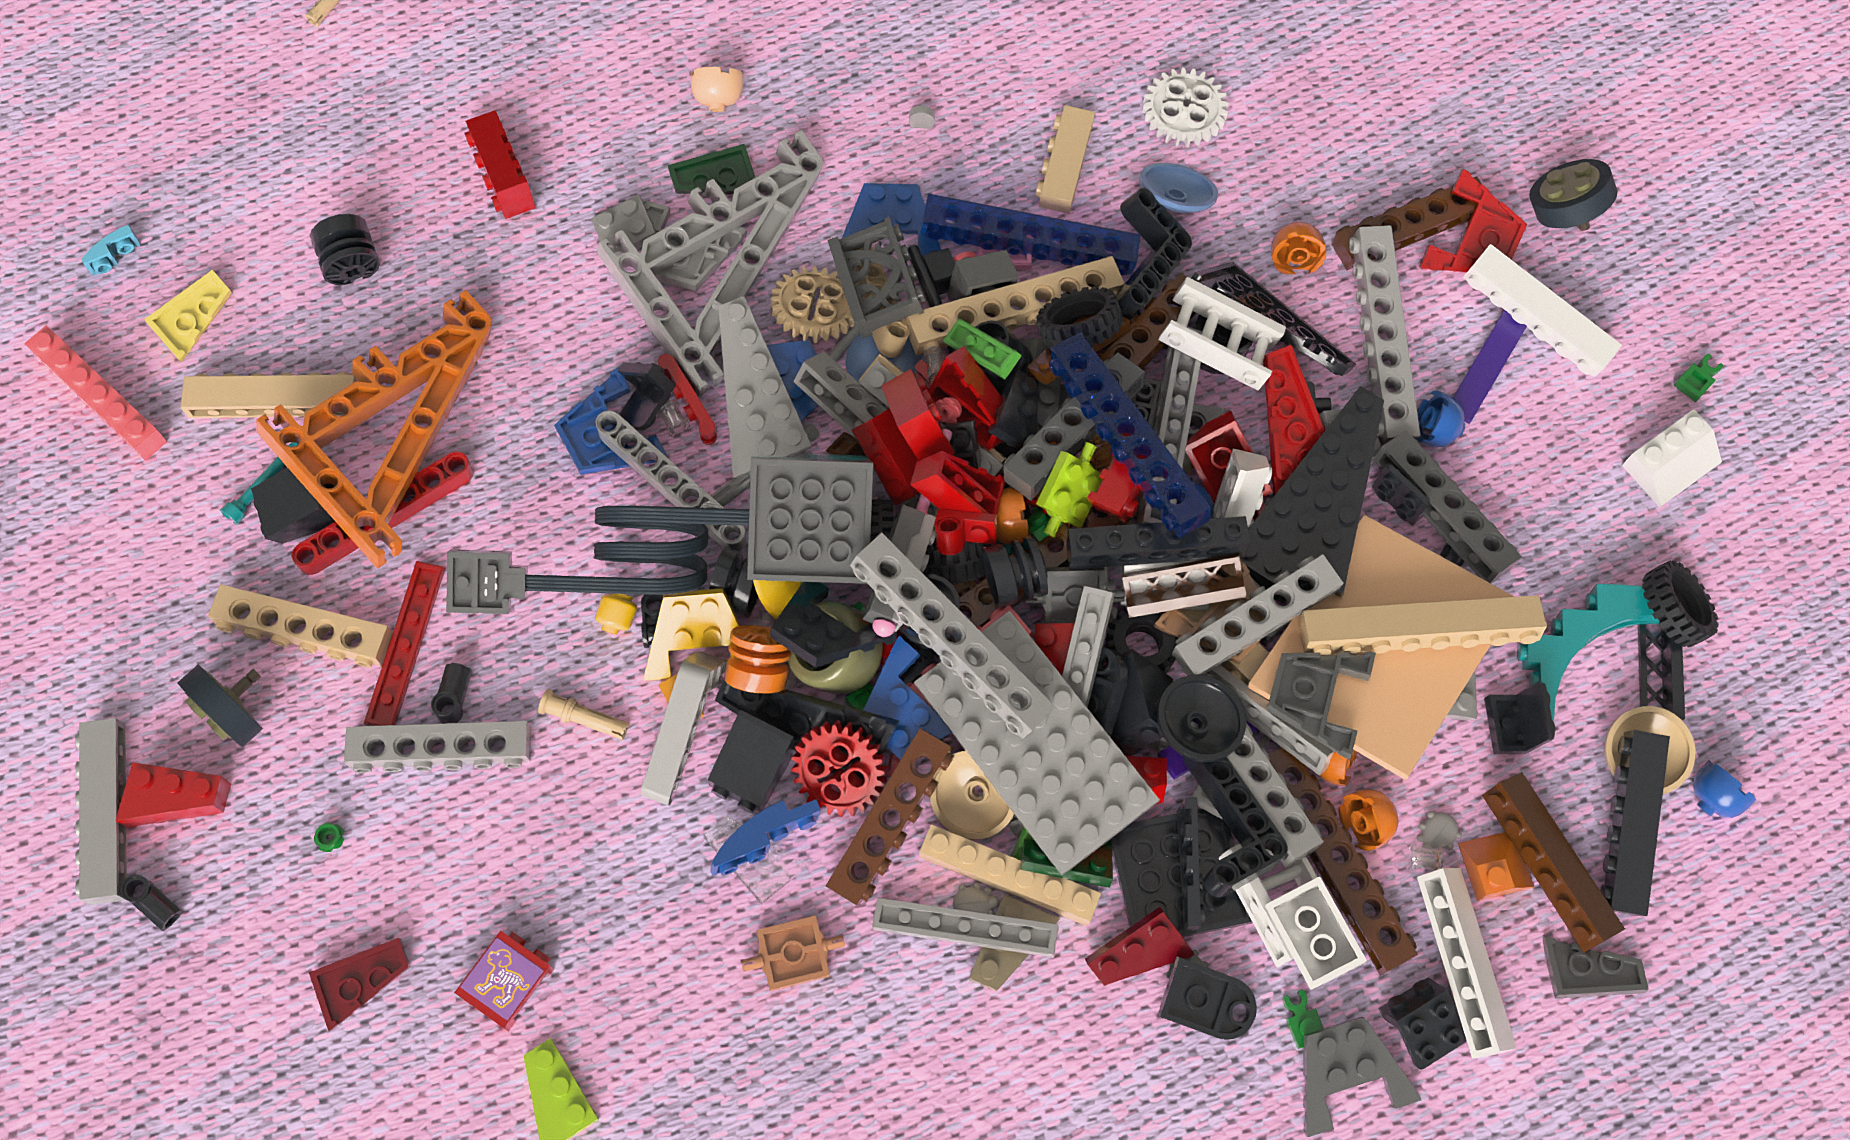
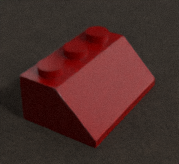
M890 408L851 429L865 456L873 462V470L890 500L893 501V505H897L919 493L910 485L918 459L897 427Z
M1231 410L1205 423L1187 441L1185 449L1214 504L1232 450L1237 449L1254 453ZM1270 482L1263 486L1261 492L1263 497L1273 492Z

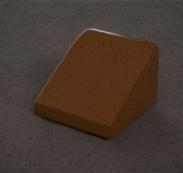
M843 432L825 450L828 454L865 456L857 440L846 432Z

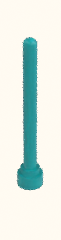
M291 442L288 446L294 447L298 444ZM277 457L237 500L227 501L219 511L227 519L231 518L233 523L238 525L245 518L246 507L254 500L251 488L279 473L286 465Z

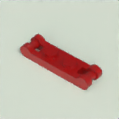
M669 354L661 355L658 359V365L665 370L664 375L676 385L672 391L676 400L682 398L686 405L683 407L687 418L690 422L695 420L698 424L701 441L706 445L714 444L717 440V433L713 420L675 359Z

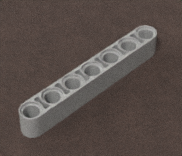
M608 410L603 411L597 416L595 423L600 439L674 506L724 508L619 414ZM607 425H616V428L612 431L603 430ZM629 442H635L637 444L632 449L624 448L625 444ZM648 460L657 461L653 467L644 466ZM669 478H676L678 480L674 485L664 484ZM689 496H696L699 498L695 503L692 504L684 502L685 499ZM705 524L709 530V537L723 549L725 546L742 551L746 546L747 540L744 526ZM735 532L740 534V537L734 541L726 539L729 533Z

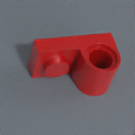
M938 509L934 525L936 549L941 554H958L964 548L965 542L996 544L998 538L997 514Z

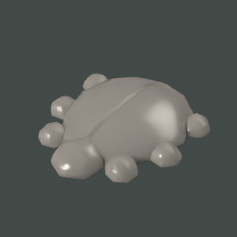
M1428 811V819H1426L1425 823L1420 822L1418 825L1419 829L1422 830V834L1417 835L1416 839L1419 842H1423L1421 848L1425 853L1430 854L1435 850L1437 855H1441L1443 848L1447 850L1453 849L1452 843L1455 839H1460L1462 833L1458 830L1457 822L1451 815L1443 812L1434 813L1433 811Z
M978 883L968 888L961 884L958 887L959 891L954 896L952 906L953 909L995 915L992 909L997 908L1000 901L997 896H990L992 894L991 888H986L983 891Z

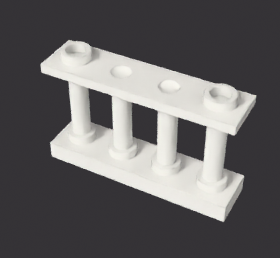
M1186 277L1173 298L1174 302L1182 305L1177 322L1171 320L1158 340L1259 390L1272 373L1271 370L1262 366L1266 350L1274 348L1284 335L1286 327ZM1192 311L1207 318L1202 335L1187 328ZM1217 323L1232 331L1227 347L1212 341ZM1242 336L1257 343L1252 360L1237 353Z
M1284 824L1285 827H1286V829H1287L1288 831L1292 832V830H1291V828L1289 827V825H1288V824ZM1241 844L1230 848L1218 859L1221 860L1241 849ZM1266 849L1270 855H1273L1270 850ZM1307 857L1288 866V869L1263 880H1260L1258 877L1236 890L1276 967L1282 966L1294 958L1265 907L1266 904L1271 902L1267 891L1295 879L1300 887L1317 878ZM1242 862L1246 868L1250 869L1246 863Z

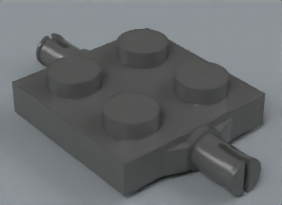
M1046 567L1048 594L1039 597L1034 592V598L1027 600L1024 596L1025 604L1042 603L1044 607V624L1075 623L1084 586L1115 593L1113 602H1125L1124 589L1107 590L1105 586L1106 570L1104 567L1069 570V567Z

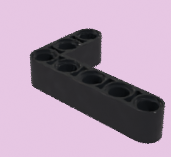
M1146 188L1138 189L1120 205L1124 218L1152 248L1150 253L1116 294L1122 317L1129 318L1149 303L1192 246V239L1188 232L1156 200L1153 193Z
M1183 756L1186 767L1242 846L1241 849L1216 862L1204 878L1206 891L1214 897H1223L1273 870L1286 855L1288 845L1227 757L1214 762H1198ZM1231 799L1235 800L1238 805L1234 804ZM1248 824L1253 825L1256 830L1250 828ZM1266 849L1270 850L1273 855H1270ZM1242 862L1246 863L1250 869L1246 868ZM1217 875L1222 876L1226 882L1221 881Z

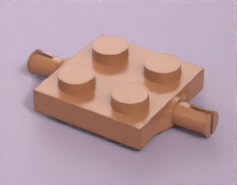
M816 915L756 930L759 941L758 956L741 959L743 972L762 968L767 976L770 992L830 977L827 964L828 951L845 947L843 934L825 939L819 930Z

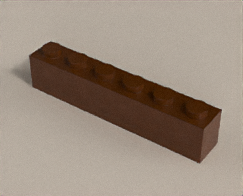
M1523 772L1499 782L1482 794V797L1583 953L1625 930Z

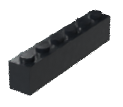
M1631 730L1624 732V736H1621L1618 743V752L1621 754V760L1614 774L1617 791L1616 795L1612 797L1610 806L1611 812L1614 815L1613 823L1607 831V842L1610 843L1609 854L1605 856L1603 861V871L1606 873L1605 885L1603 884L1600 888L1601 893L1614 912L1634 916H1648L1670 736Z

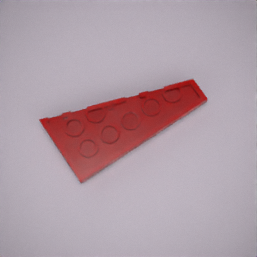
M1292 345L1264 355L1263 367L1272 371L1271 376L1265 382L1273 497L1325 432Z

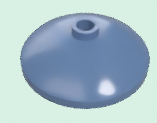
M1155 163L1146 166L1141 171L1139 177L1141 188L1151 191L1156 200L1172 212H1202L1215 205L1218 198V189L1215 184L1202 173L1186 166L1173 163Z
M859 333L849 345L846 353L847 372L858 382H860L859 379L879 354L883 355L878 350L872 335L862 339ZM909 337L898 357L890 358L884 356L903 372L911 369L915 373L914 366L921 359L928 365V355L924 353L916 356Z

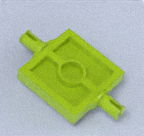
M1085 442L1079 458L1064 451L1060 452L1036 503L1045 509L1050 516V520L1043 533L1055 538L1061 522L1082 528L1092 506L1087 497L1090 491L1097 492L1103 480L1099 478L1101 473L1095 470L1089 463L1097 449L1095 445Z

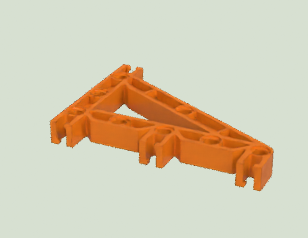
M467 290L460 293L459 305L456 308L453 307L455 302L452 299L444 303L443 319L448 324L399 354L397 367L391 363L377 346L369 349V361L367 362L370 368L376 367V372H372L362 363L365 361L362 355L354 358L352 374L358 381L307 411L304 416L303 426H300L281 404L274 408V420L272 421L275 426L281 425L283 427L280 432H276L267 423L269 418L266 414L256 419L258 435L377 569L387 562L385 551L383 549L379 550L375 545L378 540H382L392 550L391 554L394 557L402 551V539L388 524L490 336L491 318ZM464 310L467 315L464 316L460 312ZM472 327H479V328H481V329L476 330V329H473ZM427 355H436L437 357L431 358ZM427 382L371 482L367 498H364L321 449ZM389 383L392 386H383L381 384ZM337 412H342V413H345L346 415H344V416H337V415H335V413H337ZM419 423H425V424H427V425H429V426H428V427H420V426H418L417 424H419ZM289 442H294V443H297L298 445H297V446H294V447H290V446H287L286 444L289 443ZM333 484L335 485V487L332 489L324 488L323 485ZM368 525L371 526L373 529L370 531L361 530L360 527Z

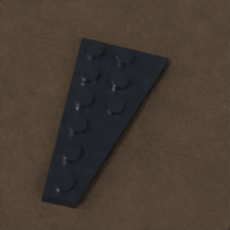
M725 678L715 698L716 702L737 715L742 710L793 736L795 747L800 741L803 742L801 738L807 732L810 733L814 726H818L821 729V726L828 722L832 728L838 720L843 729L849 722L852 723V731L854 732L862 727V736L864 738L872 734L873 737L870 744H880L881 747L876 753L877 755H883L900 721L787 689L776 693L747 692L730 686L726 683ZM838 745L842 753L849 754L845 747ZM857 756L851 759L846 765L839 769L845 770L850 763L860 760L861 758ZM814 759L818 765L824 767L822 761ZM834 768L831 773H835L839 769ZM854 771L857 777L865 779L861 772Z

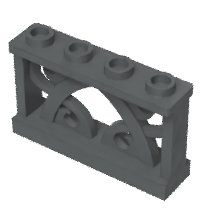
M890 217L884 218L885 221L842 239H839L837 236L827 240L854 324L862 339L873 335L872 331L916 313H919V315L924 313L921 303L926 301L920 285L915 287L914 282L918 281V277L913 265L908 266L907 264L911 257L906 245L900 244V241L904 240L903 234L898 224L893 226ZM889 239V245L882 248L880 240ZM877 241H879V242L875 245V249H874L875 251L871 250L872 244L875 243V242H877ZM894 251L896 252L898 259L891 256V254H893ZM862 262H864V266L860 271H854L856 266L862 267ZM871 263L881 264L892 269L889 279L881 291L871 284L856 285V283L867 276ZM903 275H904V278H905L906 283L901 282V279H902V276H903ZM867 292H871L876 295L873 298L870 294L869 298L863 299V295ZM907 292V300L902 301L898 294ZM892 298L894 301L902 302L892 305L888 300Z

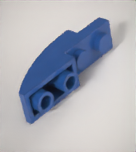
M783 800L753 816L741 825L719 849L711 863L710 872L712 876L720 873L722 876L731 874L738 869L739 865L748 861L750 864L757 863L763 860L766 854L769 853L771 844L769 840L772 839L773 842L780 841L787 837L790 831L798 828L806 830L814 826L821 812L817 800L789 811Z

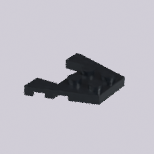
M802 582L772 625L770 631L772 639L814 667L848 658L849 653L862 650L867 652L874 650L875 645L879 643L893 644L897 636V632L887 637L877 635L873 629V623H870L858 632H854L845 626L844 623L821 610L816 604L826 599L829 588L821 582Z

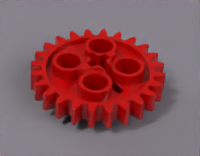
M837 720L832 728L828 722H825L821 729L818 726H814L810 733L807 732L801 738L803 742L800 741L796 745L795 749L798 752L791 758L797 762L791 768V771L799 773L793 782L803 784L799 794L808 792L807 803L817 800L820 809L823 805L826 806L828 815H831L834 809H837L839 817H842L846 810H848L851 816H854L858 809L865 812L868 804L874 805L877 797L883 791L881 786H884L888 780L885 776H882L887 772L888 767L880 765L885 760L886 755H877L876 752L881 745L870 744L873 737L872 734L864 738L862 736V727L854 732L852 731V723L849 722L843 729L840 721ZM838 745L845 747L849 754L842 753ZM857 756L861 758L860 760L850 763L845 770L839 769L846 765L851 759ZM814 759L822 761L824 767L818 766ZM834 768L839 769L826 780L819 781V778L829 775ZM854 771L861 772L865 779L857 777ZM831 784L837 785L841 792L835 791Z

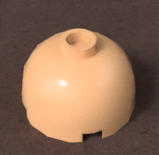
M721 67L695 69L694 73L691 72L692 93L699 103L709 106V111L723 112L725 107L731 106L739 100L743 91V73L729 68V73L723 72Z

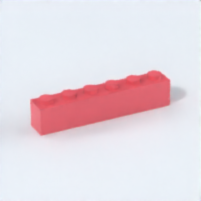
M47 325L24 343L52 373L145 461L167 443L164 437L148 420Z

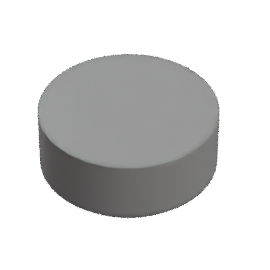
M923 105L913 107L909 111L910 126L921 129L932 128L935 124L934 110Z

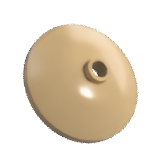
M1654 706L1637 707L1620 715L1610 726L1604 744L1606 763L1612 775L1614 776L1616 767L1620 765L1621 754L1618 752V743L1621 736H1624V732L1638 730L1670 736L1663 794L1681 786L1691 774L1696 757L1694 739L1686 724L1672 712Z
M966 750L954 753V759L946 771L941 769L935 778L939 784L930 797L933 811L942 825L956 835L967 839L991 837L1003 830L1015 814ZM975 786L983 788V795L976 794Z

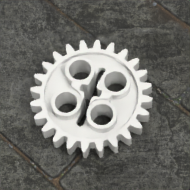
M1184 67L1181 69L1180 74H1177L1174 69H1171L1170 76L1163 72L1160 80L1154 78L1152 86L1149 85L1147 88L1142 110L1143 113H1146L1144 121L1150 122L1149 130L1158 129L1157 138L1166 135L1165 143H1168L1171 139H1175L1177 147L1181 141L1185 142L1186 147H1189L1191 141L1200 146L1201 139L1208 143L1211 135L1216 137L1219 129H1223L1228 115L1227 108L1229 102L1225 101L1227 94L1220 93L1222 85L1213 86L1214 77L1208 80L1204 79L1206 72H1202L1197 76L1194 68L1190 74L1186 73Z

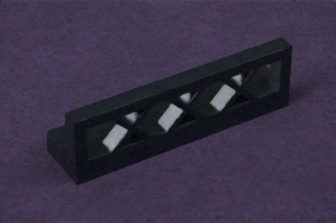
M1645 624L1638 625L1640 707L1648 706V703L1655 698L1663 709L1672 712L1683 721L1685 719L1683 646L1680 643L1674 642L1673 637L1670 638L1666 634V629H1661V632L1653 637L1645 628ZM1660 636H1661V644L1657 641V639H1658ZM1646 637L1650 640V642H1648L1647 644ZM1652 643L1661 651V660L1656 664L1646 656V648ZM1661 663H1662V671L1658 668V666H1659ZM1652 671L1662 679V687L1657 692L1647 683V676ZM1647 691L1652 695L1649 699ZM1662 691H1663V699L1659 696V694H1660Z

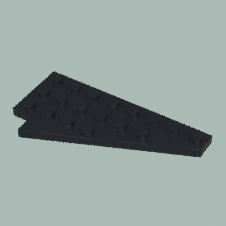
M1360 386L1248 529L1250 545L1245 557L1239 558L1242 563H1245L1251 574L1273 586L1275 585L1273 581L1275 578L1286 571L1291 575L1299 570L1297 565L1306 558L1313 556L1316 559L1324 555L1344 583L1334 594L1340 598L1343 596L1384 405L1382 398ZM1298 580V585L1302 590H1311V585L1307 581Z

